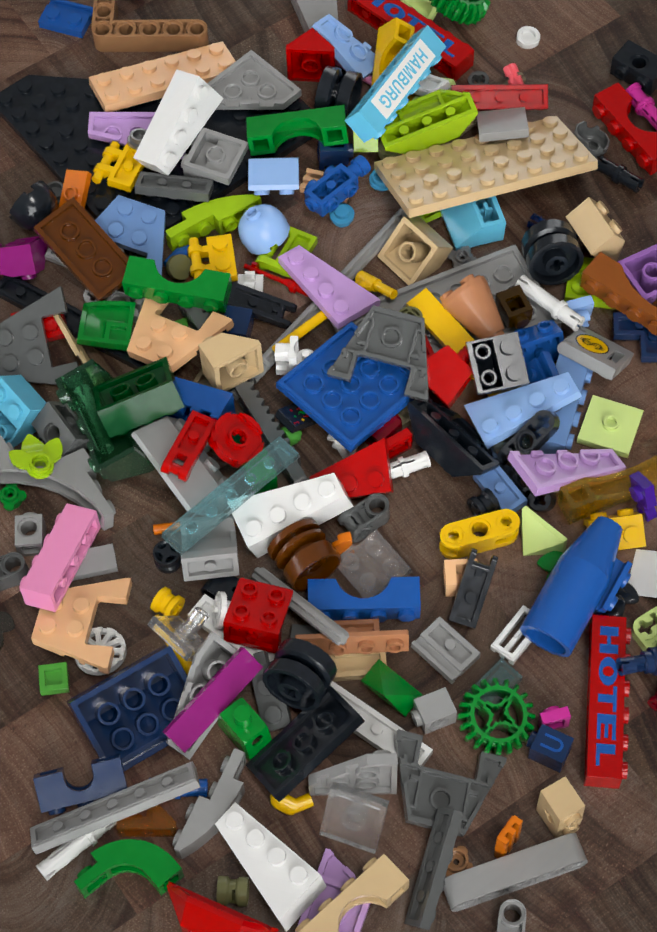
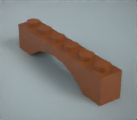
M599 252L582 272L580 287L588 294L595 295L603 300L609 307L619 310L631 321L643 325L652 334L657 336V307L641 297L632 287L620 263Z

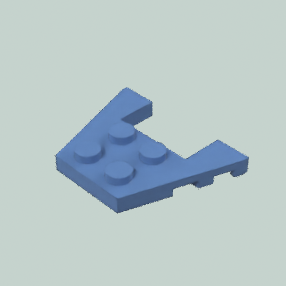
M118 195L95 220L96 223L118 247L146 256L147 259L155 260L156 268L162 276L166 222L165 210Z

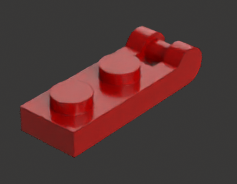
M192 410L165 457L160 471L168 475L173 473L178 476V479L187 482L193 467L208 442L211 428L217 420ZM176 459L184 461L183 466L175 463Z

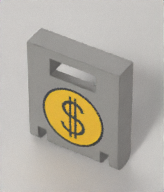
M583 326L579 327L578 331L571 333L557 347L560 354L609 380L615 378L630 364L634 355L633 352Z

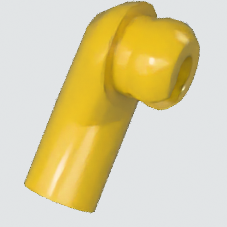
M309 793L297 798L288 794L280 802L270 794L272 806L286 815H294L314 806Z

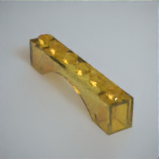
M657 455L618 473L600 477H584L560 487L557 503L568 523H575L589 517L592 513L604 511L633 499L629 491L631 487L629 475L637 471L641 472L654 484V489H657Z

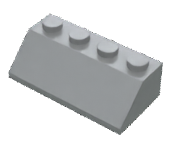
M166 416L131 434L188 514L203 517L221 516L229 508L227 502L235 501L239 498L234 491V484L218 470L220 468L219 464L209 457L204 449L193 467L187 482L178 479V476L173 473L168 475L160 471L165 457L186 422L185 420ZM176 459L175 463L183 466L184 461Z

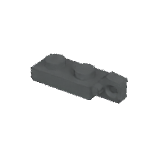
M268 652L254 653V658L263 666L252 679L260 718L267 725L269 732L284 729L292 721L289 705L274 697L265 687L262 680L263 674L270 663Z

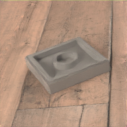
M525 107L478 111L476 118L480 142L529 137Z

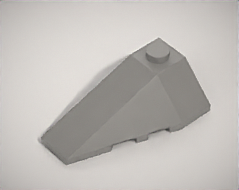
M213 631L209 633L194 655L174 718L237 651ZM218 717L185 753L169 738H167L166 743L190 760L217 722Z

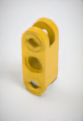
M501 509L449 523L440 532V552L448 559H459L469 556L471 548L477 549V553L510 545L518 537L520 518L513 510ZM483 532L485 535L479 537L474 535L473 533Z

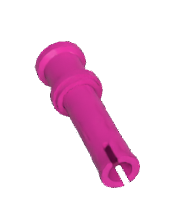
M639 83L630 85L626 91L633 98L632 106L635 108V113L644 116L657 130V108L654 106V99L648 97L641 90Z

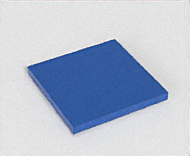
M352 321L276 382L278 390L350 453L405 408L410 401L414 400L404 396L411 372L406 368L358 357L351 382L327 376L328 369L331 365L333 366L340 356L342 349L346 347L358 328Z

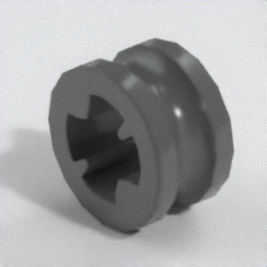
M483 71L473 72L468 76V85H490L489 76Z

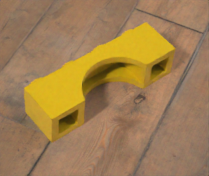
M396 17L378 28L371 86L414 34V26Z

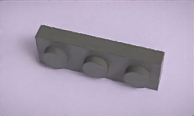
M140 171L135 183V194L193 200L195 202H209L214 186L212 179Z

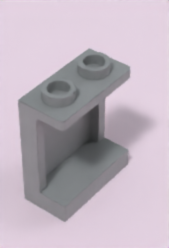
M233 515L187 519L179 522L184 581L240 575Z

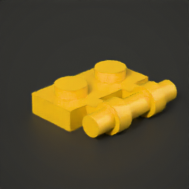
M112 141L104 149L101 162L97 163L93 169L92 181L100 184L103 178L108 177V186L131 193L138 175L144 169V166L133 158L137 150L131 148L127 143L124 149L120 150V144ZM117 161L114 166H110L112 162Z
M231 234L206 237V246L199 245V239L196 237L189 239L187 251L188 257L191 258L192 262L190 273L194 279L200 276L205 269L230 273L232 282L238 281ZM209 257L210 264L204 265L201 258Z

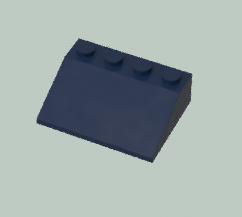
M165 644L66 702L97 756L101 758L120 753L124 771L168 746L166 743L168 737L162 731L174 719L187 674L172 647Z

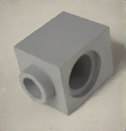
M34 512L16 515L15 547L17 553H20L23 557L38 555L43 547L46 536V524L43 515ZM29 531H36L32 535H25Z
M446 687L414 699L411 716L415 726H421L426 735L455 723L457 710Z

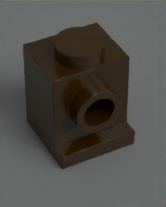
M517 285L496 293L495 303L507 328L515 326L516 329H522L526 327L530 320H532L533 308L521 286Z

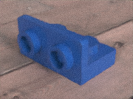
M553 320L541 321L537 325L514 331H518L525 365L532 359L538 358L541 351L550 352L553 361H557L559 356L557 347L564 340L561 328Z

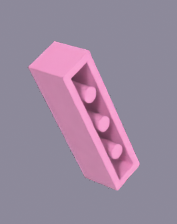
M67 503L62 513L57 515L52 531L45 536L42 549L38 555L34 556L31 569L20 582V592L26 605L56 612L88 549L101 528L96 510Z

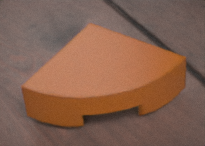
M348 531L337 535L338 540L332 544L341 555L353 552L351 533Z

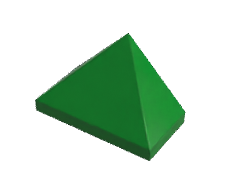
M380 659L377 660L361 680L364 685L404 717L412 710L414 699L423 696V694Z

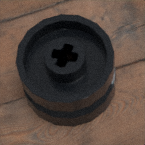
M330 65L326 66L317 87L314 109L344 105L347 118L360 101L363 85L362 73L349 70L343 76L341 68Z
M549 219L534 224L525 232L521 240V251L526 260L528 271L533 280L540 284L550 286L562 284L571 280L579 273L583 266L584 255L572 226L564 220Z
M291 638L284 640L275 653L274 660L267 666L262 680L268 691L281 702L300 710H314L321 703L326 688L330 687L335 678L337 668L332 658L320 647L305 640Z

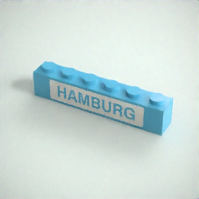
M428 25L410 37L344 120L364 143L371 138L376 140L385 133V125L390 124L398 116L396 111L408 103L409 99L407 97L419 89V82L431 73L430 67H433L442 59L440 54L446 46Z

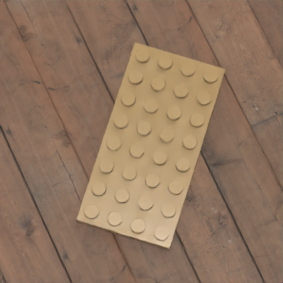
M547 116L542 120L528 122V138L480 142L479 134H477L475 137L456 139L451 143L443 145H433L429 149L409 151L404 155L396 157H386L383 160L374 162L376 173L409 218L597 170L598 160L557 116Z

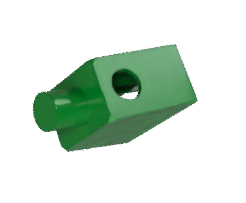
M242 697L219 714L218 726L239 750L245 752L248 761L272 740L265 722ZM256 738L260 739L256 744L252 745Z

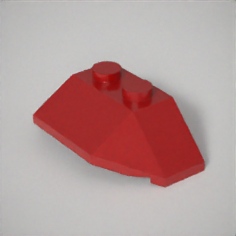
M171 881L167 885L182 932H279V929L244 915Z

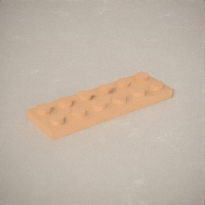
M222 41L90 76L89 85L104 112H113L163 98L176 70L200 76L208 83L236 61Z

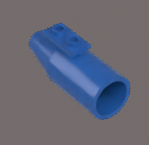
M599 516L559 557L520 627L521 633L533 644L554 655L569 657L593 613L600 615L606 611L610 612L618 601V597L615 595L620 587L624 588L631 577V574L628 572L632 566L631 562L623 563L616 558L623 531L618 523L607 517Z

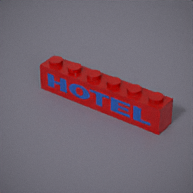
M347 0L348 11L376 30L396 17L414 26V33L428 25L446 46L440 54L442 59L433 68L449 79H454L456 82L473 66L474 49L469 44L462 42L453 36L451 32L445 31L436 25L434 21L427 19L413 7H409L400 0Z
M592 615L584 786L619 789L622 779H627L628 762H623V752L628 751L629 736L623 733L624 724L629 722V707H624V697H629L630 680H625V675L620 676L618 671L622 669L617 670L616 667L617 658L631 656L626 654V644L630 645L631 628L626 627L627 617Z

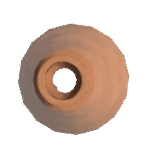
M470 274L460 281L461 286L455 291L449 290L439 298L443 308L477 339L505 334V327L488 281L484 276L478 275L474 277L473 274Z

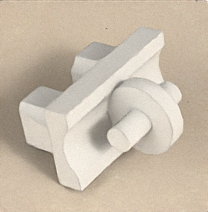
M290 336V343H276V375H286L314 351L310 349L299 351L298 336Z

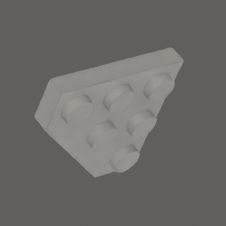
M252 50L207 83L224 98L216 110H284L302 96L299 87Z
M377 750L373 754H365L309 774L310 796L397 794V753H391L388 750Z

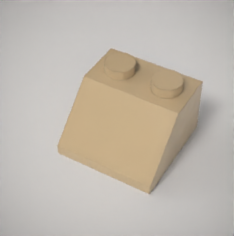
M588 197L565 217L591 255L596 257L599 252H602L617 261L625 243L620 234L623 230L614 219L610 220L607 216L609 210L602 201L596 202Z
M403 216L377 257L407 285L426 279L438 270L453 247L420 217L409 218L408 216Z
M220 333L216 336H210L198 344L202 372L213 388L228 391L264 372L262 348L259 340Z

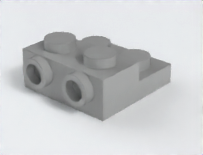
M203 127L199 135L191 143L190 152L182 158L181 168H183L184 176L212 179L229 186L249 148L248 142Z

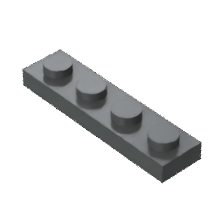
M438 807L404 924L430 930L431 924L436 917V906L439 896L444 889V879L448 865L453 858L455 841L462 827L463 812Z

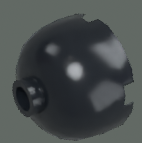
M38 181L30 187L34 190L28 194L23 192L10 209L9 213L11 216L9 218L23 229L33 231L35 225L58 209L56 195L44 181Z

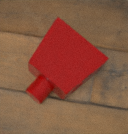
M446 345L427 358L428 388L448 408L453 406L473 378L471 367L468 365L470 362L466 345L457 353L449 345Z

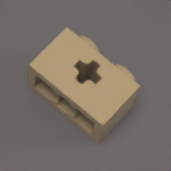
M565 776L540 791L536 811L554 838H558L579 830L585 804Z

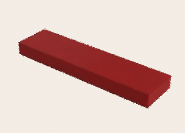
M548 84L450 86V90L461 93L470 92L478 111L525 107V110L548 109Z

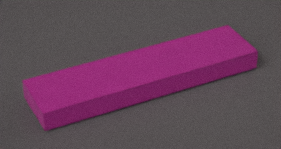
M240 647L162 732L185 753L257 675L263 666L244 647Z

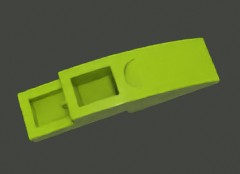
M253 194L227 196L201 203L181 212L183 221L165 231L168 247L173 252L179 247L189 245L190 238L206 236L214 229H216L219 235L235 230L241 217L249 208L262 204L261 197Z

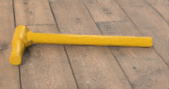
M363 270L359 271L355 276V283L367 291L379 292L392 300L398 295L397 290L382 283L380 279ZM319 311L278 343H290V336H298L299 340L325 321L327 317L322 311ZM275 345L272 346V350L274 351V353H275Z

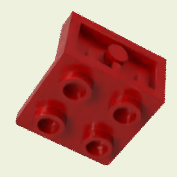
M240 578L224 619V640L276 653L281 644L282 626L293 597V590Z

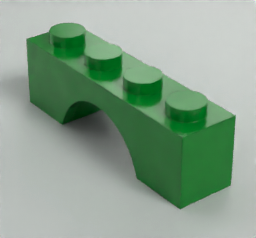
M339 105L246 117L247 140L251 156L276 153L278 147L283 142L297 136L316 138L324 147L348 144V126L344 121L346 119L345 106Z
M129 256L122 285L125 295L134 299L147 298L160 304L169 302L178 304L183 308L197 307L210 313L213 311L225 313L232 289V280L230 273L205 269L200 276L190 282L174 283L166 280L159 274L155 260Z

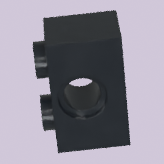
M628 40L613 56L610 74L630 85L639 83L641 90L651 95L657 88V55Z

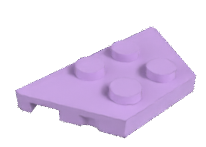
M325 849L317 871L322 876L327 887L301 915L298 925L307 918L312 920L319 913L318 908L328 898L334 900L341 893L340 889L347 880L352 877L355 880L357 879L355 874L347 866L345 867L330 849ZM371 903L360 904L350 909L341 920L339 932H361Z

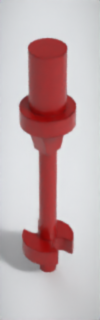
M254 261L251 263L252 266L244 264L243 268L248 271H255V274H264V277L282 283L289 289L290 293L295 294L297 292L308 297L293 279H283L259 269V263Z

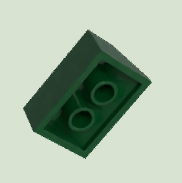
M167 357L92 387L97 414L109 438L116 435H124L140 425L151 424L155 419L165 415H173L185 407Z

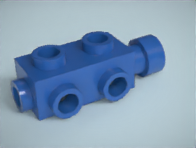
M358 155L351 160L348 167L342 163L336 167L331 165L325 170L323 177L318 181L315 179L309 181L304 191V202L307 208L324 217L327 213L336 210L345 199L354 196L359 189L358 177H364L371 171V166L367 159L362 155Z

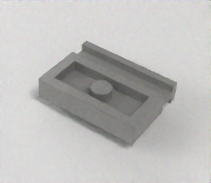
M440 616L420 634L416 641L414 640L411 643V648L451 684L480 658L481 654Z

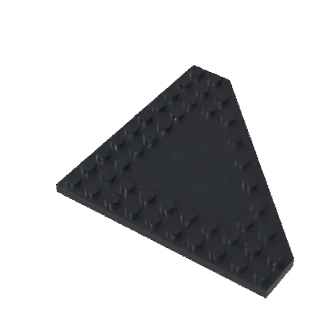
M27 75L0 92V116L62 183H64L66 170L88 171L92 176L94 175L93 169L97 163L101 162L104 149L111 143L90 139L88 136L89 112H104L89 85V79ZM162 98L113 112H156ZM298 98L284 110H215L203 127L248 142L246 117L308 110L311 108L301 98ZM297 136L290 138L278 147L276 153L251 156L250 149L248 148L229 186L213 180L214 188L210 200L222 198L248 181L249 158H283L313 137ZM120 145L119 149L123 150L125 146ZM191 145L186 150V154L190 152ZM182 159L178 161L169 175L184 176L183 168H181ZM117 161L112 162L110 166H114ZM145 167L142 172L159 173ZM91 176L85 208L97 219L110 203L120 195L165 210L166 231L183 221L181 212L204 202L135 194V186L130 193L108 186V177L103 178L100 184H96L92 181ZM123 249L129 256H134L137 254L132 251Z

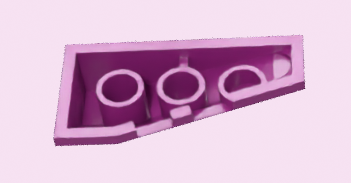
M39 236L15 239V241L6 243L3 247L2 243H0V275L9 277L21 276L22 280L36 278V274L45 269L46 243Z

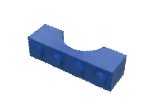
M419 576L391 577L388 586L380 594L370 598H357L347 594L341 589L336 578L308 579V602L333 621L379 619V622H384L387 619H399L403 622H409L414 619H420Z

